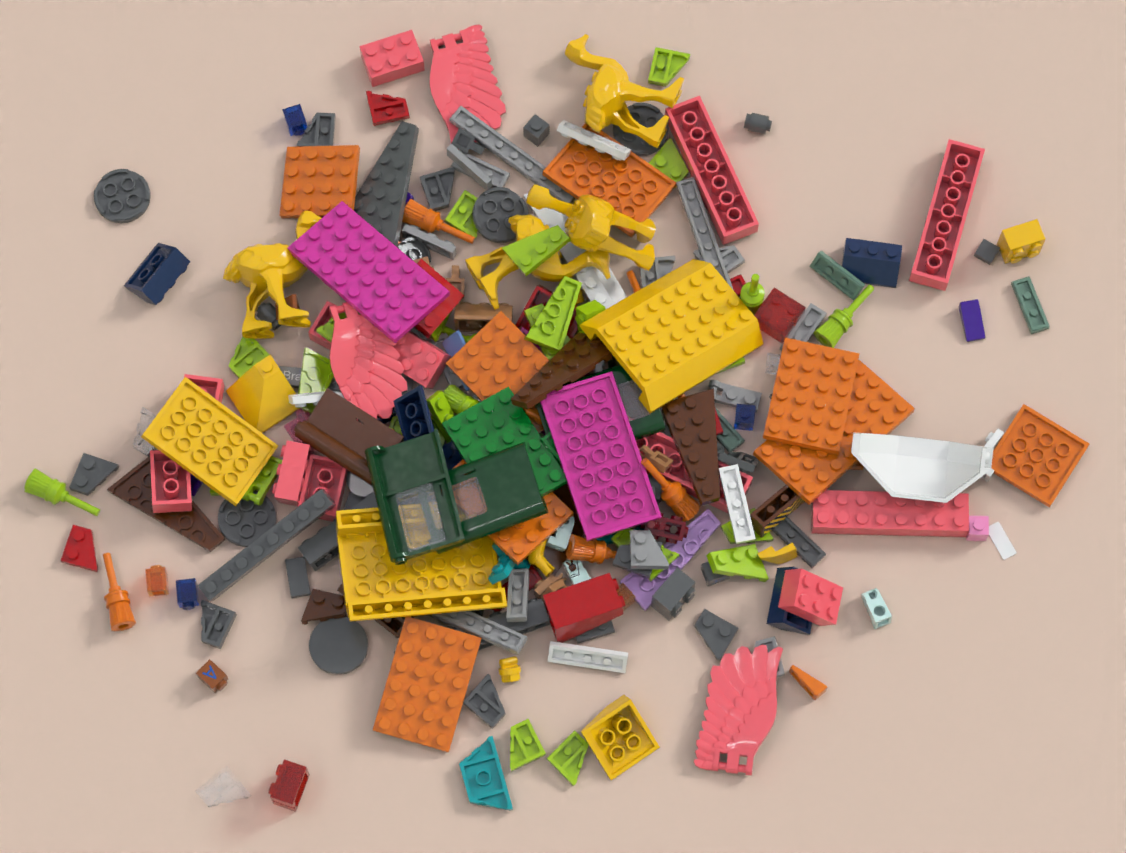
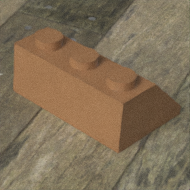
M461 302L455 307V331L479 332L500 311L513 322V306L507 303H499V309L494 310L492 305L485 302L479 303V305Z

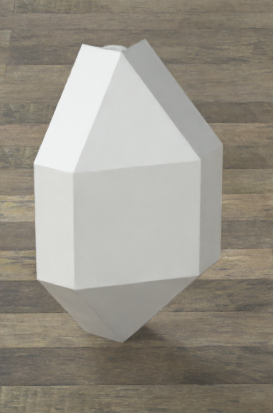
M853 432L851 453L892 497L947 503L992 469L994 448L943 440Z

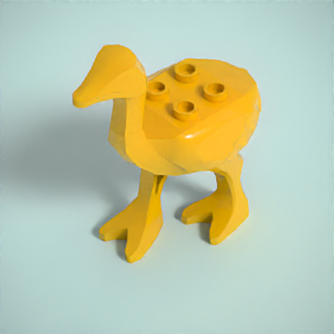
M585 34L581 38L570 41L565 50L566 57L579 66L599 70L594 72L591 80L593 83L588 85L585 91L587 97L583 103V107H585L584 123L598 133L612 123L619 126L624 132L635 134L649 145L658 148L666 134L669 116L664 115L654 126L647 128L633 119L625 101H658L673 108L681 96L684 78L679 77L673 84L662 91L649 89L629 82L627 72L616 60L592 55L586 51L585 45L589 35Z
M535 184L530 188L526 200L527 204L538 210L542 208L552 209L568 217L564 227L566 228V235L570 238V242L573 245L589 252L600 250L623 256L634 261L639 268L648 271L651 269L655 260L654 246L647 242L652 240L656 230L653 220L647 218L643 222H638L629 216L615 211L614 207L607 201L589 194L580 196L574 204H570L552 197L547 188ZM617 225L634 230L637 240L641 243H647V245L642 250H635L609 236L610 226Z
M303 211L296 224V239L316 224L321 217L311 211ZM275 243L273 245L256 244L249 246L235 254L224 270L223 279L233 283L242 282L245 286L251 288L246 297L247 310L242 326V336L244 338L271 339L274 337V332L270 330L272 329V323L256 320L255 318L258 306L269 296L277 304L278 323L280 325L302 328L310 327L311 325L310 320L307 319L309 312L288 306L284 298L283 289L298 281L308 269L287 249L289 247L287 244Z
M532 214L515 215L508 218L511 230L516 234V242L549 229L547 224L544 225L541 219ZM502 247L482 256H473L465 259L467 268L478 288L484 290L494 310L499 309L497 293L499 282L511 272L519 269L503 251ZM596 250V252L585 251L567 264L562 265L560 261L562 258L561 252L557 251L531 272L534 277L543 281L559 282L564 276L571 278L583 268L593 266L599 269L606 279H609L610 255L609 252ZM500 262L493 272L483 277V271L486 266Z

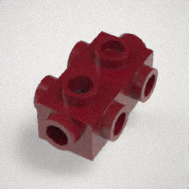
M661 513L662 517L660 519L650 520L648 523L641 524L640 527L644 530H650L654 539L658 540L659 536L666 538L665 542L677 544V541H682L683 538H686L689 529L686 526V522L682 521V517L671 515V519L663 517L664 513ZM676 526L677 532L671 533L670 527Z

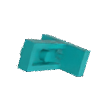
M493 543L492 547L499 558L497 565L492 568V573L488 577L491 584L507 578L512 569L530 568L531 565L526 558L517 565Z

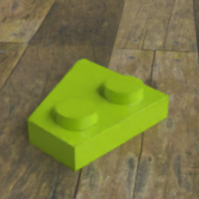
M655 47L648 83L666 87L689 61L690 54Z
M529 719L511 727L510 770L512 772L545 756L546 753Z

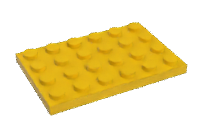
M186 377L181 381L141 436L234 506L239 503L278 448L276 443Z

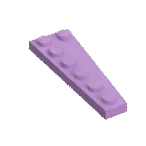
M707 509L687 525L689 529L686 538H683L682 541H677V544L667 542L663 545L666 549L680 554L669 565L668 569L661 572L651 582L644 576L630 572L620 581V584L640 607L646 611L651 606L652 596L677 567L680 570L684 568L721 525V522Z

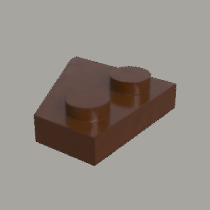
M312 589L301 619L302 624L306 625L309 621L319 619L322 622L328 621L331 618H344L346 615L344 596Z

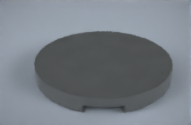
M633 103V105L627 107L633 119L647 128L654 126L664 116L660 109L648 103ZM668 122L666 134L658 148L649 145L635 134L624 132L619 126L614 124L613 136L616 141L631 149L636 155L648 156L660 150L665 144L668 137Z
M117 169L105 174L94 190V202L97 210L104 218L115 223H128L138 219L145 213L150 204L151 193L148 183L143 176L128 169Z
M494 187L486 190L478 197L473 206L472 219L475 228L484 238L497 243H506L516 239V234L511 230L508 218L515 215H528L529 213L524 199L509 188Z
M265 496L261 506L254 504V501L243 499L234 506L225 499L219 508L218 524L221 533L229 542L237 546L247 547L276 524V512L267 496Z
M348 617L331 618L328 621H322L314 628L310 636L309 651L314 663L327 673H350L363 663L367 655L368 639L366 633L358 622H350Z

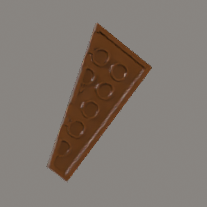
M578 332L511 398L512 405L525 409L533 407L546 399L548 393L553 390H561L563 388L562 385L570 381L572 383L594 370L596 364L603 360L607 362L612 359V353L599 337L590 340L586 334Z
M713 388L674 399L660 407L701 506L719 501L720 499Z
M150 456L107 489L111 494L209 552L225 541L224 536L193 500L192 511L153 513Z

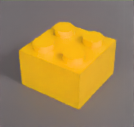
M1038 219L1002 230L997 246L1000 247L999 251L1004 263L1011 262L1014 264L1021 261L1022 258H1033L1039 255L1046 238Z

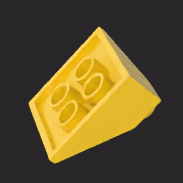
M271 355L252 366L226 390L244 420L261 433H264L299 410V408L295 407V404L289 403L288 395H294L296 392Z
M625 695L607 705L581 730L582 735L610 780H613L660 748L632 700Z

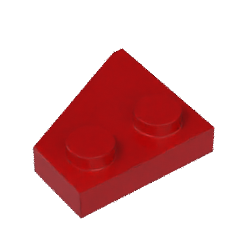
M366 91L374 126L410 118L406 99L394 98L386 94L378 95L372 93V91Z
M77 525L72 526L61 558L62 563L98 572L94 538L91 529Z

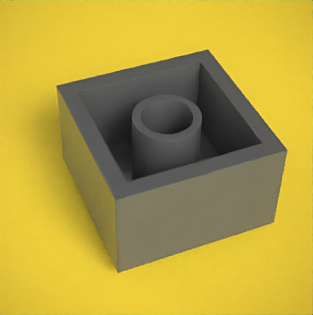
M677 567L652 596L651 607L668 621L672 617L676 618L682 611L681 607L685 602L688 604L693 599L695 581Z

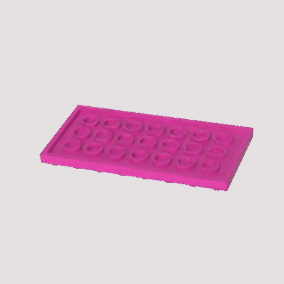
M343 201L287 248L298 261L394 343L399 341L450 295V292Z
M612 371L563 386L559 391L553 390L548 393L547 398L541 401L540 404L586 541L588 542L648 523L650 520L660 519L662 516L646 469L641 464L642 458Z

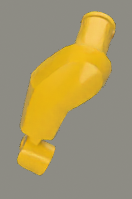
M548 538L528 556L529 563L536 565L546 577L555 570L544 557Z

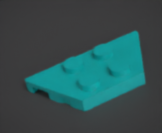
M489 736L480 747H477L471 755L459 763L468 799L472 804L511 811L513 807L493 736Z

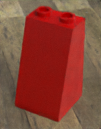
M610 573L543 595L544 605L557 642H566L624 614L623 607L626 605L623 596H618L617 590L619 586L616 578L612 579Z

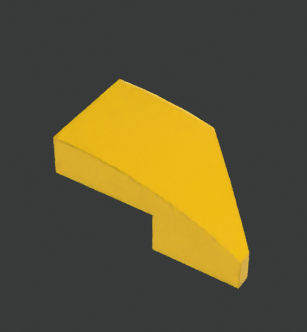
M790 543L778 551H775L770 546L757 553L761 560L783 564L797 558V549L793 543Z

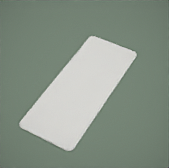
M996 522L990 525L989 536L1002 558L1005 560L1015 555L1017 552L1000 523Z

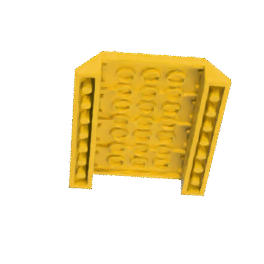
M692 259L580 324V328L590 340L599 337L642 390L638 399L649 413H652L764 344L758 319L711 263Z
M429 503L436 528L441 530L443 529L438 503ZM421 504L400 505L410 549L415 550L430 545L429 541L432 539ZM378 507L336 511L339 560L346 612L350 622L507 607L505 588H502L501 581L491 584L488 579L492 573V568L498 563L497 553L492 547L494 542L488 536L440 554L436 551L408 559L404 564L395 565V563L390 561ZM457 507L461 522L470 519Z

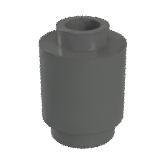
M747 113L744 128H747L748 131L766 134V131L770 132L772 121L766 115Z
M270 302L267 304L262 303L257 309L258 313L256 316L261 321L272 323L273 330L278 329L281 325L276 319V308Z

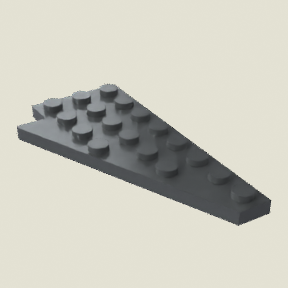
M404 121L400 123L355 196L354 211L396 247H398L419 128L416 125Z

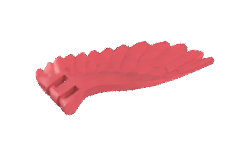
M480 24L460 30V33L457 34L450 33L437 40L435 38L430 39L431 48L434 52L430 72L431 95L447 126L451 143L459 128L449 122V119L460 106L494 130L500 128L502 122L500 116L506 113L505 104L500 100L502 92L496 86L498 83L497 78L491 73L494 69L489 64L491 58L487 54L489 51L486 45L488 41L484 37L485 33L481 31L482 26ZM462 40L463 43L456 44V41ZM442 45L445 46V48L440 49V50H439V48H438L439 46H442Z
M347 302L342 303L340 306H329L334 321L329 359L333 376L344 399L376 419L377 416L381 419H388L392 414L393 408H395L393 401L401 397L402 392L408 390L407 381L401 375L404 368L397 360L400 358V354L393 347L397 343L390 340L364 316L359 315L357 310ZM344 312L347 318L340 320L338 314Z
M760 645L755 647L753 653H751L747 647L742 646L737 649L735 655L725 653L721 659L720 666H712L710 672L712 682L707 684L710 696L706 697L708 710L704 711L706 721H702L704 731H699L700 739L696 740L698 750L695 751L697 757L694 760L695 766L705 770H726L727 773L738 774V772L752 776L754 756L770 732L776 718V679L783 648L776 647L768 652L766 645ZM720 753L728 754L727 762H720ZM740 756L747 757L746 765L739 764Z

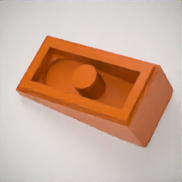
M794 665L790 667L789 673L813 700L818 699L826 692L828 687Z

